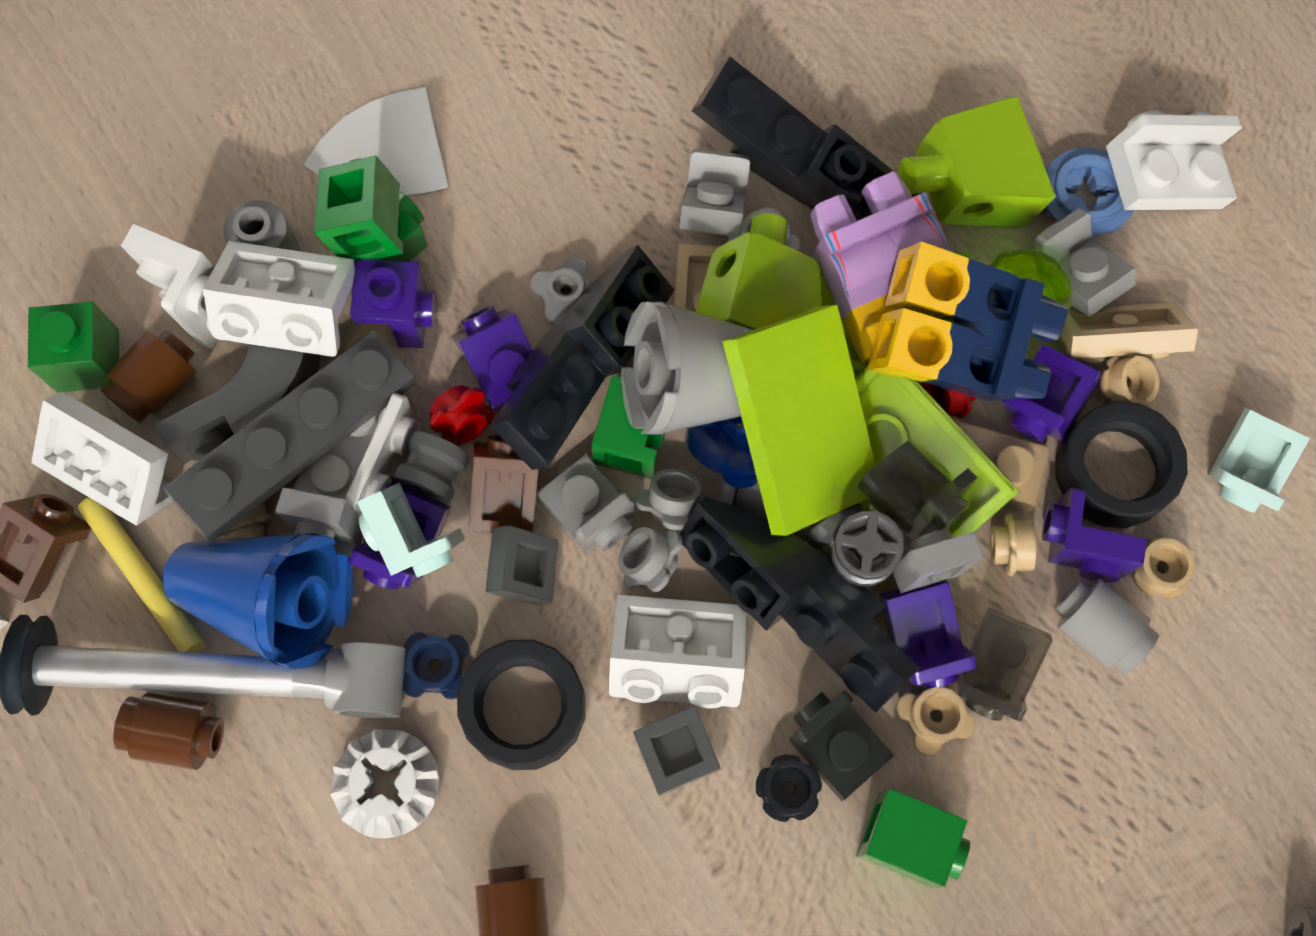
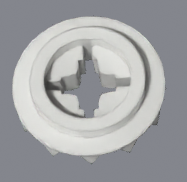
M374 729L371 733L349 742L339 761L333 765L334 775L330 795L335 802L341 820L365 836L393 838L404 835L415 829L426 819L437 800L440 779L435 758L423 742L402 730ZM368 762L385 771H390L395 766L399 768L407 762V765L400 770L401 774L394 782L399 790L397 795L404 802L401 806L396 800L382 794L373 799L368 798L364 803L362 802L369 795L367 791L374 784L373 778L369 775L371 770L366 766Z

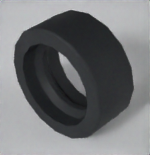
M1115 401L1093 408L1071 428L1055 456V478L1062 495L1072 487L1086 490L1083 518L1102 527L1128 528L1147 522L1179 496L1188 475L1187 450L1178 430L1161 413L1140 403ZM1108 431L1121 432L1136 439L1149 452L1155 466V481L1152 488L1144 496L1133 500H1120L1103 492L1090 478L1084 463V453L1089 442L1098 434Z
M533 639L507 640L486 649L467 668L457 691V717L467 741L489 762L510 770H537L559 760L577 741L585 721V692L574 665L556 648ZM531 666L544 671L556 682L561 694V714L556 726L545 738L532 744L514 745L499 739L489 729L483 715L484 696L489 684L500 673L513 667Z

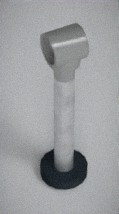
M19 615L11 623L7 631L0 654V698L4 709L10 715L18 714L23 708L31 716L40 714L48 703L53 687L60 686L324 699L326 709H333V713L360 718H399L401 716L406 649L381 643L340 644V650H330L328 659H321L309 668L289 669L256 655L58 646L55 626L48 616H39L33 622L28 615Z

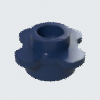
M422 632L411 635L406 640L404 646L407 653V673L404 675L403 691L413 698H418L424 693H441L448 700L457 699V691L463 679V660L470 652L468 642L457 634L450 635L447 639L438 636L428 637ZM433 660L441 662V669L437 672H432L429 668Z

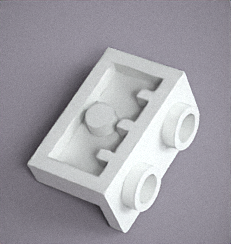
M1159 110L1147 111L1133 117L1127 123V128L1106 145L1124 210L1223 209L1234 201L1237 195L1221 144L1242 128L1239 117L1213 115L1209 111L1196 112L1190 115H1167Z
M133 224L121 247L140 265L136 273L146 281L162 288L159 296L162 298L161 307L199 345L213 349L218 339L211 335L202 289L211 275L214 266L202 252Z
M228 241L202 289L211 335L219 340L331 357L336 356L340 347L338 318L353 286L355 273L354 259Z
M62 391L43 400L32 464L136 526L173 503L164 490V487L169 483L162 479L168 453Z
M393 393L386 408L300 473L293 490L345 499L353 507L354 511L361 515L362 512L357 501L384 490L386 484L392 482L391 477L388 475L397 455L404 456L409 451L407 446L409 437L412 432L417 431L418 422L414 419L415 414L407 397Z
M617 595L610 655L609 695L627 698L638 703L653 701L690 703L708 709L721 706H739L745 672L747 613L737 604Z

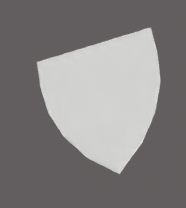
M426 86L396 92L369 101L344 116L320 139L304 163V166L319 175V169L346 163L353 159L376 155L400 183V192L406 196L449 188Z

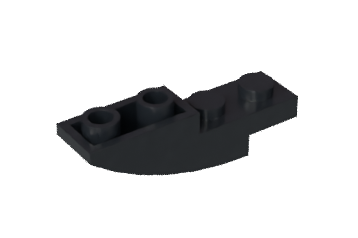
M731 56L719 64L691 110L734 144L729 153L743 154L750 157V170L811 209H814L820 202L844 194L856 221L873 215L862 191L874 179L893 172L890 167L836 124L822 130ZM921 193L911 194V195H912V197H914V196H917V195H919V194H921Z
M639 245L629 248L580 295L543 336L506 384V387L512 394L490 426L532 471L550 465L605 378L620 373L622 367H626L635 352V346H624V341L632 314L640 303L659 301L667 303L675 291Z
M707 497L696 505L680 532L682 545L688 550L691 558L698 565L704 567L729 592L736 604L744 612L750 614L765 631L783 618L796 632L800 640L812 648L838 674L846 687L853 694L859 696L875 713L919 670V667L873 622L886 605L865 586L859 587L844 580L837 573L831 558L793 534L787 536L771 535L767 520L740 508Z

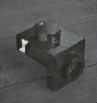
M908 440L868 471L859 483L858 488L885 515L891 518L898 525L899 529L912 541L922 536L933 526L938 530L950 528L970 507L971 504L963 497L978 477L967 468L954 480L950 481Z
M989 607L969 649L974 653L977 668L960 673L957 679L958 694L966 698V706L977 714L991 720L1001 721L1005 715L1022 722L1027 711L1025 698L1053 641L1051 634Z

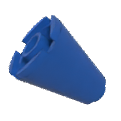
M315 533L214 540L211 543L208 541L187 542L175 549L163 570L164 591L167 598L173 604L274 664L289 669L309 668L326 657L333 648V645L325 644V641L329 637L334 625L345 627L350 614L354 586L352 565L348 562V556L337 553L332 545L337 543L334 539Z

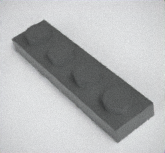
M373 330L167 484L164 490L167 496L204 538L211 543L386 408L393 393L402 395L415 385V375Z

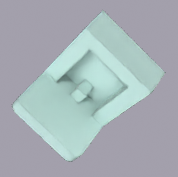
M1245 408L1208 475L1224 485L1219 496L1253 513L1256 512L1260 503L1279 511L1285 499L1278 494L1310 438Z
M400 483L357 501L362 512L359 516L361 532L368 545L374 551H380L390 575L410 567L413 568L416 577L437 570L453 561L449 550L465 540L461 529L457 528L426 542Z

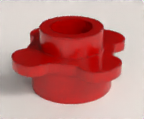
M463 385L455 386L444 391L433 402L429 412L431 419L430 427L434 432H440L442 439L459 447L463 443L471 442L479 437L492 422L495 412L490 406L484 405L485 394L480 388H469Z

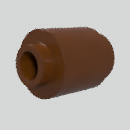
M166 329L159 337L146 330L106 373L110 380L103 386L100 392L132 419L141 424L150 413L157 416L196 373V370L188 363L195 353Z
M151 692L145 693L141 698L129 696L122 703L116 717L113 733L114 746L117 750L128 751L129 757L134 760L198 770L204 764L206 758L213 759L217 755L223 740L224 721L222 718L216 717L215 706L210 702Z
M529 865L488 870L489 884L475 886L479 936H550L544 878L530 879Z

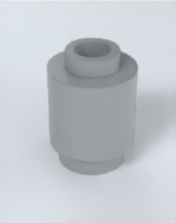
M253 200L242 203L233 209L226 218L223 229L226 243L234 241L300 251L298 241L283 213L269 202Z
M1101 578L1096 579L1090 585H1087L1080 579L1066 592L1055 607L1063 615L1057 624L1058 629L1104 667L1110 668L1114 665L1123 674L1132 671L1148 655L1159 638V634L1148 626L1150 618Z

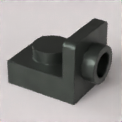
M846 690L842 691L832 701L822 691L793 717L801 728L793 734L789 741L804 759L815 767L823 781L843 801L894 755L850 706L854 699Z

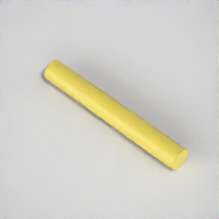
M85 498L78 505V511L178 652L199 653L206 646V642L184 611L167 598L163 582L113 512L93 499Z

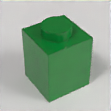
M93 301L28 307V368L57 393L61 391L71 392L103 388L110 380L106 373L119 360V329Z
M888 788L878 793L856 856L931 888H945L948 878L957 880L966 864L971 843L970 840L962 836L968 820Z

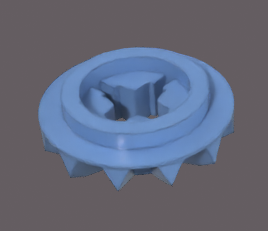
M1095 148L1072 149L1056 157L1046 169L1056 195L1046 206V218L1054 217L1059 222L1075 210L1081 208L1091 215L1093 239L1099 234L1108 232L1113 235L1134 212V210H1124L1110 158L1106 151ZM1084 176L1085 184L1088 185L1090 193L1100 195L1092 205L1091 210H1088V206H1085L1083 197L1073 196L1081 186Z

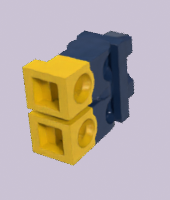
M921 241L899 250L885 302V307L895 309V311L882 314L867 370L936 385L985 401L1011 400L1014 398L1043 399L1051 377L1050 365L1025 358L1030 337L1045 342L1056 341L1063 331L1068 308L1042 295L1044 283L1028 278L1021 279L1004 270Z

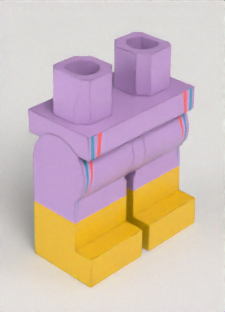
M896 171L876 178L864 187L862 194L873 215L856 221L844 194L818 203L810 214L815 234L819 241L812 255L820 266V270L823 271L829 291L835 304L838 305L840 316L861 364L870 361L882 314L895 311V309L885 307V302L899 250L922 241L950 251L942 227L931 213L933 208L926 193L924 192L912 197L909 189Z

